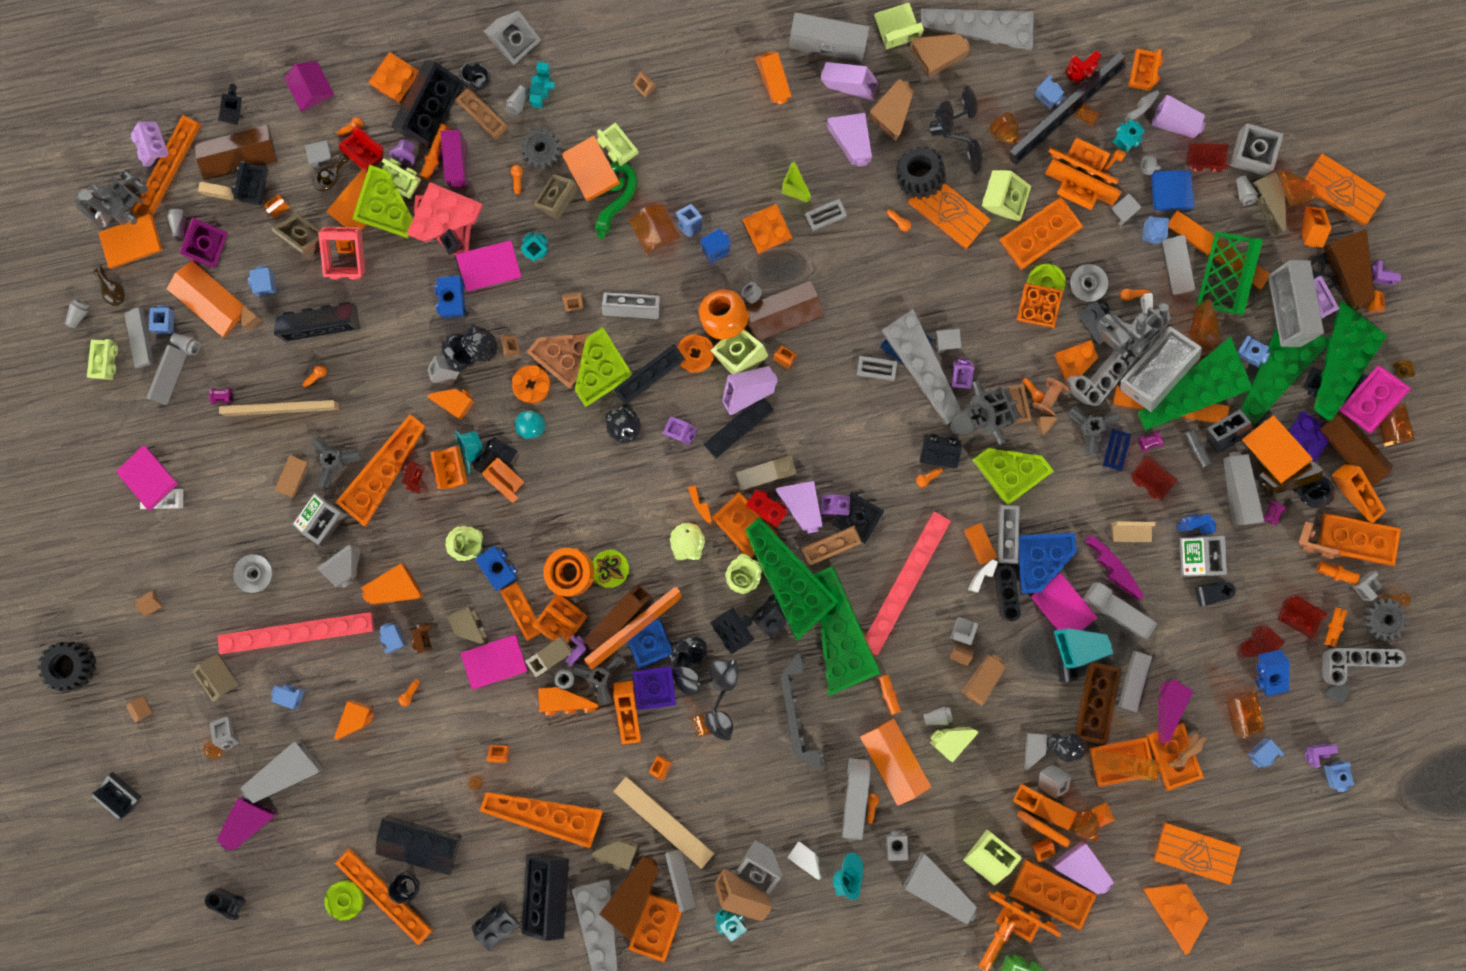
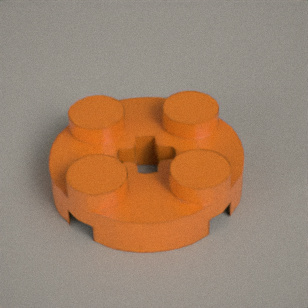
M697 334L688 335L678 345L679 350L686 358V361L680 364V366L690 373L705 371L714 360V354L711 352L714 347L710 340L704 336ZM692 349L700 350L701 353H699L698 358L690 356Z
M536 365L522 367L512 378L514 394L525 403L536 404L543 401L550 390L551 382L549 376ZM529 380H531L532 382L536 381L534 389L526 387V385H528Z

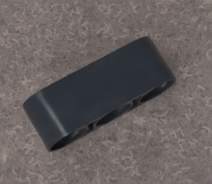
M1010 566L998 567L994 576L1000 615L1003 620L1013 622L1018 620L1021 615L1015 572ZM1003 569H1006L1009 573V577L1006 580L1000 576ZM1006 588L1012 592V596L1009 599H1006L1003 595V591ZM1010 607L1015 612L1012 618H1008L1006 615V610Z

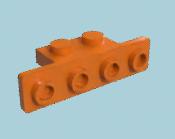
M1078 137L1075 138L1067 154L1051 146L1048 150L1052 158L1059 161L1062 158L1068 161L1067 164L1076 169L1079 166L1085 169L1084 172L1092 177L1098 175L1102 177L1101 180L1109 185H1112V183L1117 184L1119 181L1117 177L1102 171L1110 153Z
M1054 159L1045 172L1046 175L1061 182L1057 192L1058 195L1090 210L1093 208L1096 199L1113 206L1121 194L1120 190Z
M989 891L988 895L990 898L1004 905L995 920L997 924L1002 925L1006 916L1012 917V922L1014 919L1017 921L1012 932L1030 943L1039 927L1058 937L1061 936V933L1057 930L1058 926L1050 921L1045 923L1040 920L1041 916L1033 911H1030V913L1023 910L1024 907L1019 903L1006 901V896L996 891L994 894Z

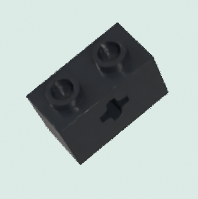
M1238 410L1208 427L1207 440L1217 453H1220L1251 433L1252 422L1241 410Z

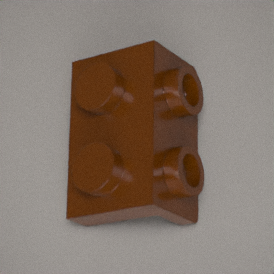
M426 622L416 625V629L411 631L413 636L411 644L414 651L417 650V654L433 650L428 631L438 629L437 625Z

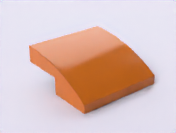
M696 485L688 487L696 510L708 525L712 524L708 503L700 504Z
M556 594L532 626L552 642L562 636L568 643L571 636L576 633L588 616L563 596Z

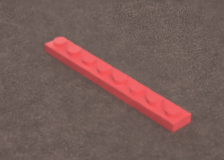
M936 512L932 513L865 636L875 655L879 654L951 522Z
M372 612L222 634L217 635L219 654L373 632L374 623Z

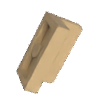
M1156 522L1111 523L1112 542H1152V527L1156 526Z

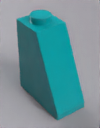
M1069 628L1053 631L1065 668L1079 667L1113 654L1111 642L1106 634Z

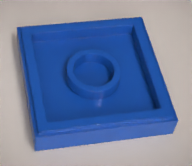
M660 618L655 619L628 641L638 668L663 659L674 651Z

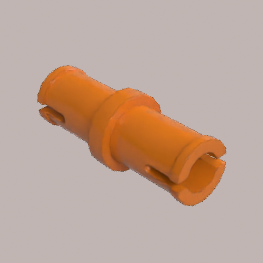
M1320 561L1317 566L1318 573L1331 576L1336 581L1342 580L1352 585H1356L1359 581L1360 574L1345 570L1343 566H1334L1324 561Z
M1335 607L1331 624L1328 623L1327 626L1329 630L1324 642L1325 645L1337 648L1340 633L1344 630L1343 624L1348 613L1347 610Z
M889 674L877 678L883 692L882 698H885L889 714L893 715L901 712L902 710L896 697L897 692L893 689Z

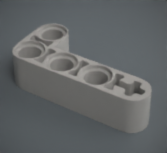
M1131 349L1123 355L1114 350L1090 380L1085 376L1073 375L1067 379L1066 386L1081 403L1085 405H1099L1136 361L1138 355ZM1114 364H1116V366H1117L1115 372H1114V370H1113ZM1102 378H1104L1105 384L1103 386L1101 385ZM1077 380L1080 382L1079 388L1076 387ZM1092 392L1093 398L1090 401L1089 395Z
M1093 583L1083 600L1147 641L1157 623L1113 595V591L1105 585Z
M1327 648L1322 654V677L1327 684L1343 685L1347 681V666L1400 667L1405 663L1406 657L1398 649ZM1334 652H1336L1337 654L1336 661L1332 660V654ZM1353 653L1356 654V660L1354 662L1351 658ZM1372 653H1374L1376 656L1374 662H1372L1371 660ZM1386 656H1394V660H1386ZM1334 672L1337 673V679L1335 681L1332 679V674Z
M849 758L842 838L862 840L870 780L869 760Z

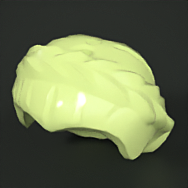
M682 523L672 531L670 542L676 560H699L701 558L705 536L697 525Z
M466 526L454 528L446 538L447 553L458 561L479 557L483 551L482 531Z
M740 554L728 566L725 577L730 589L745 594L756 589L763 570L758 561L752 560L746 554Z

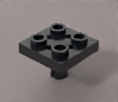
M851 491L849 494V514L851 516L837 515L832 525L839 530H844L850 527L851 524L856 525L855 527L862 543L866 544L884 510Z
M733 607L710 622L713 630L719 635L725 648L729 650L731 655L755 640L747 627L753 624L751 617L744 615L740 618Z

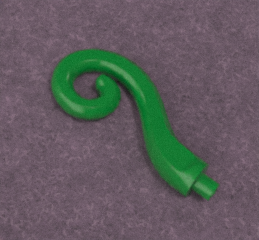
M617 162L610 163L614 172L621 171L626 174L627 187L621 196L605 207L599 214L595 224L598 239H605V233L610 231L613 216L631 200L636 191L637 176L634 169L628 163H624L622 166ZM618 178L620 184L610 190L618 191L622 189L625 183L624 178Z

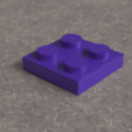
M1302 411L1288 432L1313 458L1312 461L1316 463L1329 441L1319 431L1323 424Z
M672 666L633 671L637 710L676 705Z

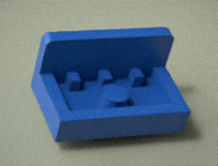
M1209 514L1189 515L1180 519L1181 523L1176 525L1179 532L1189 531L1198 527L1201 535L1216 532L1215 520Z

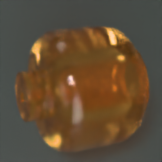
M211 739L208 744H204V756L208 759L217 760L220 758L223 749L215 746Z

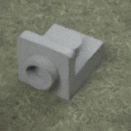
M227 716L210 723L212 742L221 750H227L239 744V739L234 736L230 717Z

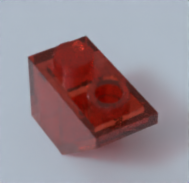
M1258 626L1252 631L1251 638L1239 645V651L1236 655L1239 657H1259V654L1279 650L1285 641L1269 626Z

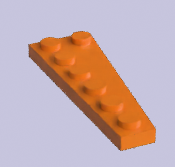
M410 414L338 498L336 503L366 527L426 426Z
M488 791L485 793L480 812L587 848L592 846L603 810Z

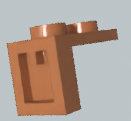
M1305 522L1299 540V547H1302V550L1308 553L1320 552L1326 558H1339L1340 551L1309 542L1310 540L1314 541L1317 530H1314L1313 523Z

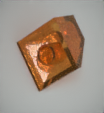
M1282 168L1278 169L1287 200L1292 208L1317 200L1315 195H1318V190L1315 184L1311 185L1309 180Z
M1207 299L1195 307L1189 334L1190 340L1201 347L1209 349L1218 344L1220 340V333H1218L1220 327L1211 300Z

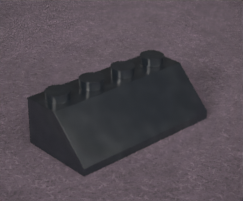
M424 61L391 127L405 137L431 148L440 124L444 123L464 84L463 81L437 62Z
M350 302L339 303V306L335 307L324 305L317 310L306 308L302 309V312L294 313L293 311L284 312L282 316L276 317L274 335L285 342L360 330L358 310Z
M386 816L381 820L376 838L375 854L451 875L462 837Z
M526 854L522 934L543 941L564 939L569 858L555 855Z

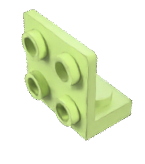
M910 3L899 5L874 15L885 49L911 42L914 38H921L924 30L922 23H916Z

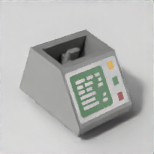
M314 493L292 525L317 545L325 546L346 514Z
M1225 536L1179 538L1181 577L1227 575Z

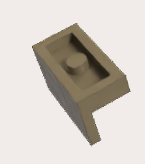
M218 654L202 661L192 670L213 703L221 699L225 693L238 686L237 681Z

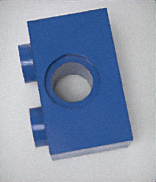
M721 228L700 239L701 249L710 264L730 253L731 239L726 231L722 232Z
M460 276L437 278V284H435V294L439 298V302H436L437 314H440L443 319L466 317L463 279ZM448 294H454L452 301L447 302L445 300Z
M493 546L475 560L494 589L500 591L518 579L516 576L518 571L512 563L508 564L505 559L507 555L504 550ZM498 562L503 566L500 573L494 571V565Z
M1277 650L1259 654L1258 663L1256 664L1258 678H1256L1257 687L1262 689L1266 696L1289 692L1290 661L1283 651Z

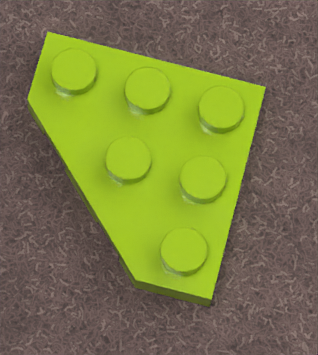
M369 165L352 220L408 239L407 232L413 218L388 171Z
M603 327L585 339L574 389L585 407L633 375Z
M987 448L972 460L1006 505L1011 504L1053 472V469L1043 456Z

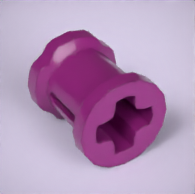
M210 388V404H232V388H227L226 390Z
M1158 430L1154 431L1153 434L1138 437V442L1143 452H1147L1148 449L1157 446L1163 447V439Z
M1269 501L1268 504L1270 506L1266 514L1263 515L1264 521L1278 526V520L1282 511L1286 510V507L1280 503Z

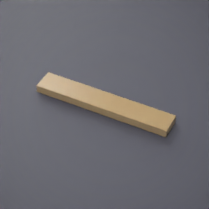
M334 400L220 406L219 414L236 416L339 410V403Z
M627 776L613 791L701 869L714 855L712 850Z

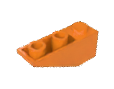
M558 686L538 689L540 712H545V715H556L557 711L564 710V714L576 713V709H584V712H594L595 708L600 707V703L570 690L561 689Z

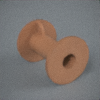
M1047 378L1046 385L1049 389L1041 404L1034 402L1032 406L1043 414L1054 417L1055 413L1051 410L1054 402L1061 391L1068 392L1069 388L1055 379Z

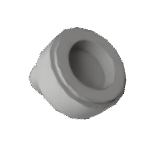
M1146 155L1140 164L1141 173L1151 175L1155 170L1161 169V166L1157 164L1156 158L1150 155Z
M750 282L744 286L741 295L749 303H754L759 300L762 289L755 282Z

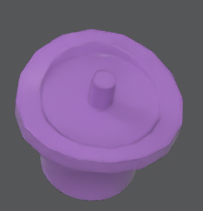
M404 139L400 140L397 147L389 151V157L400 162L402 166H413L415 162V157L412 154L414 150L413 143Z

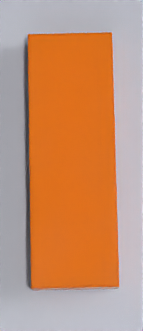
M516 581L500 590L525 639L529 641L542 634L532 626L537 617L518 582Z

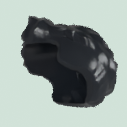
M475 324L471 325L461 339L462 347L466 349L472 359L478 362L490 361L497 354L498 344L495 337L490 332H487L486 329L480 328Z
M454 333L442 341V355L454 365L457 371L461 372L467 367L474 365L476 360L472 359L466 349L462 347L461 339L464 335Z
M628 405L620 406L617 410L606 413V428L609 437L620 443H630L637 438L641 428L640 419L637 417L636 412Z
M1322 476L1318 481L1297 487V494L1307 506L1323 508L1334 500L1335 487L1328 478Z
M697 636L684 637L678 642L668 658L677 666L690 667L696 663L700 665L707 655L706 642Z
M1057 733L1051 735L1047 748L1055 752L1061 760L1073 762L1085 756L1087 744L1074 733L1068 737H1063Z

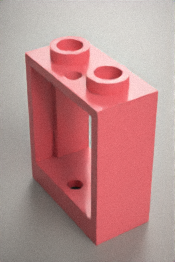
M323 227L318 232L323 277H330V279L349 277L351 280L362 277L366 270L361 227ZM329 240H355L357 267H332Z

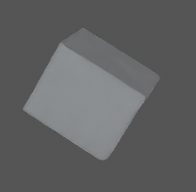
M327 140L305 145L308 162L314 169L321 167L320 162L331 160L330 150H332V146Z
M1128 194L1112 210L1121 219L1118 224L1122 226L1142 207Z
M960 329L936 331L934 334L936 353L961 348Z
M436 355L427 369L431 382L449 386L453 385L460 373L444 357Z
M1376 571L1368 572L1359 579L1356 585H1352V588L1363 601H1373L1377 597L1376 592L1382 588V585L1376 579L1379 575Z
M958 617L950 639L971 645L978 623Z
M1051 764L1040 772L1038 787L1057 799L1069 790L1071 775Z

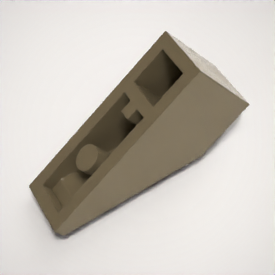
M1275 171L1255 181L1252 186L1258 193L1257 202L1277 236L1286 230L1284 182Z
M792 456L783 457L736 472L741 491L790 478L797 474Z

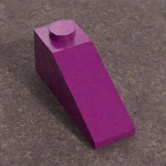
M1174 679L1163 682L1159 688L1161 693L1158 697V742L1160 743L1170 741L1194 692Z

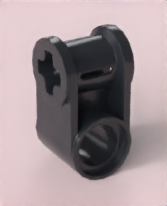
M1222 581L1194 587L1199 606H1207L1231 599L1236 593L1235 586L1230 582ZM1224 587H1227V591L1222 593L1221 590H1223Z
M216 888L206 895L204 902L207 908L222 914L228 919L238 920L239 911L242 905L246 904L247 900L223 888ZM214 894L217 895V896H219V898H220V902H219V903H216V902L213 900V895H214Z

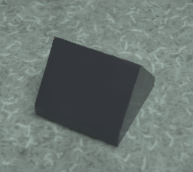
M448 229L440 238L449 255L464 248L456 232Z
M1057 662L1060 682H1070L1078 679L1076 667L1065 668L1063 662Z

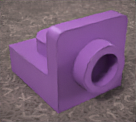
M1378 260L1371 265L1372 282L1374 284L1393 286L1401 281V274L1394 273L1393 270H1382L1383 261Z
M967 358L953 360L952 387L971 389L974 372L972 361Z
M670 416L663 434L686 445H690L691 441L695 438L697 428Z
M822 495L821 514L849 515L850 496Z
M572 635L570 638L578 646L577 648H571L573 652L565 660L570 666H573L588 650L586 643L583 641L584 639L580 635L578 637Z
M1328 743L1306 746L1305 758L1310 766L1320 767L1319 758H1329L1331 754L1338 753L1337 745Z

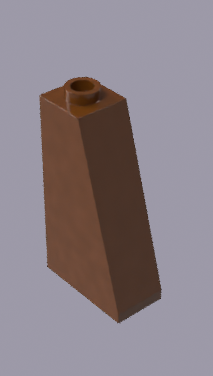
M1364 229L1324 246L1346 304L1350 308L1356 307L1357 310L1369 306L1367 302L1374 300L1367 230Z
M639 584L631 589L583 640L588 649L592 652L624 628L651 600L652 596Z
M644 856L599 913L601 917L629 940L635 935L660 871L657 867L659 863L651 856L648 859Z

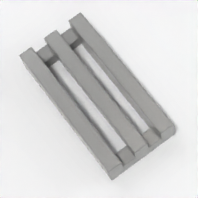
M839 198L805 213V217L808 220L811 231L814 232L846 218L847 214ZM837 205L839 207L835 210H832L828 213L811 219V216L816 215ZM841 212L838 216L814 225V223Z
M859 356L856 376L894 381L897 361ZM870 362L876 364L890 365L893 367L892 369L876 366L862 365V363ZM862 369H866V370H873V371H879V372H886V373H891V376H889V375H883V374L863 372V371H861V370H862Z

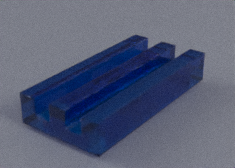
M1114 429L1111 430L1102 467L1122 471L1131 434ZM1118 435L1111 463H1108L1115 436ZM1122 436H1124L1125 440L1120 455L1119 463L1117 466L1115 465L1119 447L1121 444Z

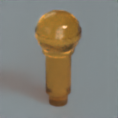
M1408 593L1379 596V598L1384 600L1385 598H1390L1392 601H1399V604L1402 606L1411 603V596Z
M473 776L468 781L470 789L476 790L482 785V780L478 776Z

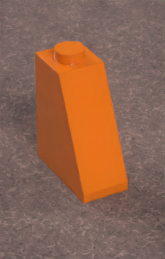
M769 51L755 56L756 64L771 102H777V105L787 102V98L792 97L778 52Z
M402 563L361 587L364 600L367 603L370 602V604L415 600L425 597L406 564Z
M1023 784L1020 785L1013 799V802L1068 831L1077 814L1075 811Z

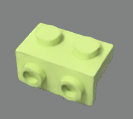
M616 123L603 132L600 129L597 130L598 138L596 140L602 148L605 147L608 150V156L613 162H617L622 166L638 154L636 147Z
M393 158L390 161L383 159L382 162L385 164L382 169L389 172L399 193L411 199L421 181V178L416 176L417 172L408 167L406 170L400 167L401 163Z
M105 339V341L91 340L88 378L113 380V375L116 373L115 356L118 354L117 342L110 339Z

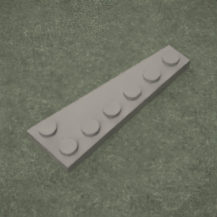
M921 9L920 23H922L925 31L950 35L961 34V36L970 37L972 40H986L993 44H1007L1009 47L1032 50L1033 12Z
M912 309L881 332L943 422L947 425L962 411L915 311Z
M610 878L573 888L572 893L592 971H618L614 926L599 915L612 898Z

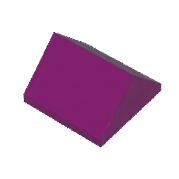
M318 62L295 63L284 78L301 112L335 95Z
M192 218L179 254L191 261L215 268L228 233Z

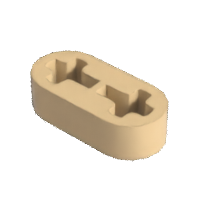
M205 182L199 183L198 193L202 195L234 200L232 188Z

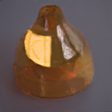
M1012 112L1000 115L991 124L989 130L995 139L1011 142L1012 144L1018 142L1019 123Z
M1092 809L1079 811L1070 830L1080 838L1096 842L1099 839L1098 832L1100 828L1096 813Z

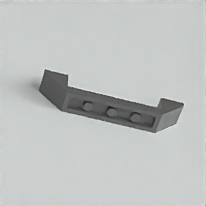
M795 653L780 675L793 751L796 756L813 768L821 770L820 765L824 764L822 752L818 753L817 748L804 751L801 749L805 747L803 736H799L798 729L801 728L800 717H796L794 710L798 709L796 697L792 698L791 690H794L793 678H789L788 675L803 673V668H806L804 656L801 657L800 653Z

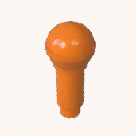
M359 117L352 118L351 122H349L350 124L341 128L336 134L340 138L352 132L355 126L362 129L363 121Z
M514 165L511 167L510 173L513 177L515 194L519 195L523 169L519 165Z
M891 209L886 212L898 224L901 231L906 232L911 228L910 220L900 217Z
M1126 288L1121 291L1120 298L1128 302L1133 298L1148 294L1149 290H1130Z
M322 364L316 365L313 373L304 380L303 387L307 388L318 378L325 376L327 368Z
M1024 378L1022 382L1031 393L1033 402L1041 403L1045 397L1044 393L1039 389L1037 390L1030 380Z
M939 467L927 474L919 475L916 478V484L922 488L926 487L932 479L943 472L942 468Z
M415 679L407 691L399 696L398 702L401 706L406 707L411 703L412 695L419 687V680Z
M874 793L867 796L868 809L866 819L869 824H872L874 820L875 808L879 803V797Z

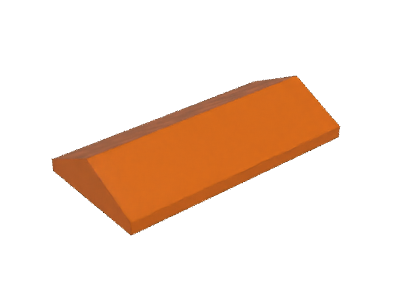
M190 261L178 270L167 287V290L223 338L241 319L242 307H246L193 261Z
M894 718L860 736L897 806L918 797L931 788L929 781Z

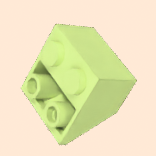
M986 830L963 861L993 885H996L1011 873L1022 857L989 830Z

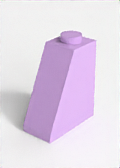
M826 62L824 69L821 71V81L827 88L869 100L875 99L879 82L867 66Z
M1166 95L1156 107L1151 125L1195 138L1204 130L1205 122L1203 120L1205 115Z
M865 113L828 118L827 128L851 165L865 166L871 162L872 154Z
M767 366L728 375L722 403L729 415L735 414L774 393L777 384L776 374Z
M814 481L776 488V494L802 531L807 530L808 534L819 532L818 528L823 526Z
M1083 841L1050 863L1059 872L1097 894L1106 893L1111 889V885L1114 884L1088 845Z

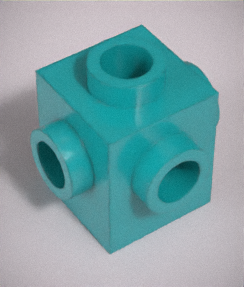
M1130 119L1127 124L1122 123L1115 131L1118 135L1112 143L1127 153L1132 146L1137 147L1144 139L1141 135L1145 130L1140 123Z
M537 231L533 234L529 232L522 239L521 251L533 262L538 258L541 260L548 253V239L544 234H539ZM535 241L538 247H535L532 242Z
M723 909L714 915L717 921L715 924L717 930L721 935L724 933L731 942L747 931L742 915Z

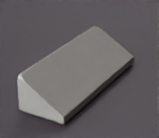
M1185 235L1165 239L1162 243L1172 295L1192 293L1195 290Z
M608 292L603 294L602 315L659 318L660 296Z
M138 307L124 313L134 368L154 365L144 309Z
M170 345L166 346L147 399L164 405L168 404L187 356L186 353Z
M999 506L998 563L1018 564L1020 506Z
M1133 651L1118 707L1137 712L1152 656Z
M679 849L667 852L665 856L679 911L683 912L695 907V901L682 852Z

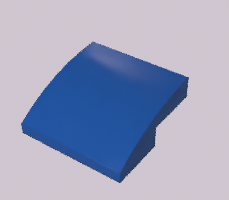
M1160 171L1151 174L1154 210L1171 211L1173 209L1190 210L1194 208L1191 171Z

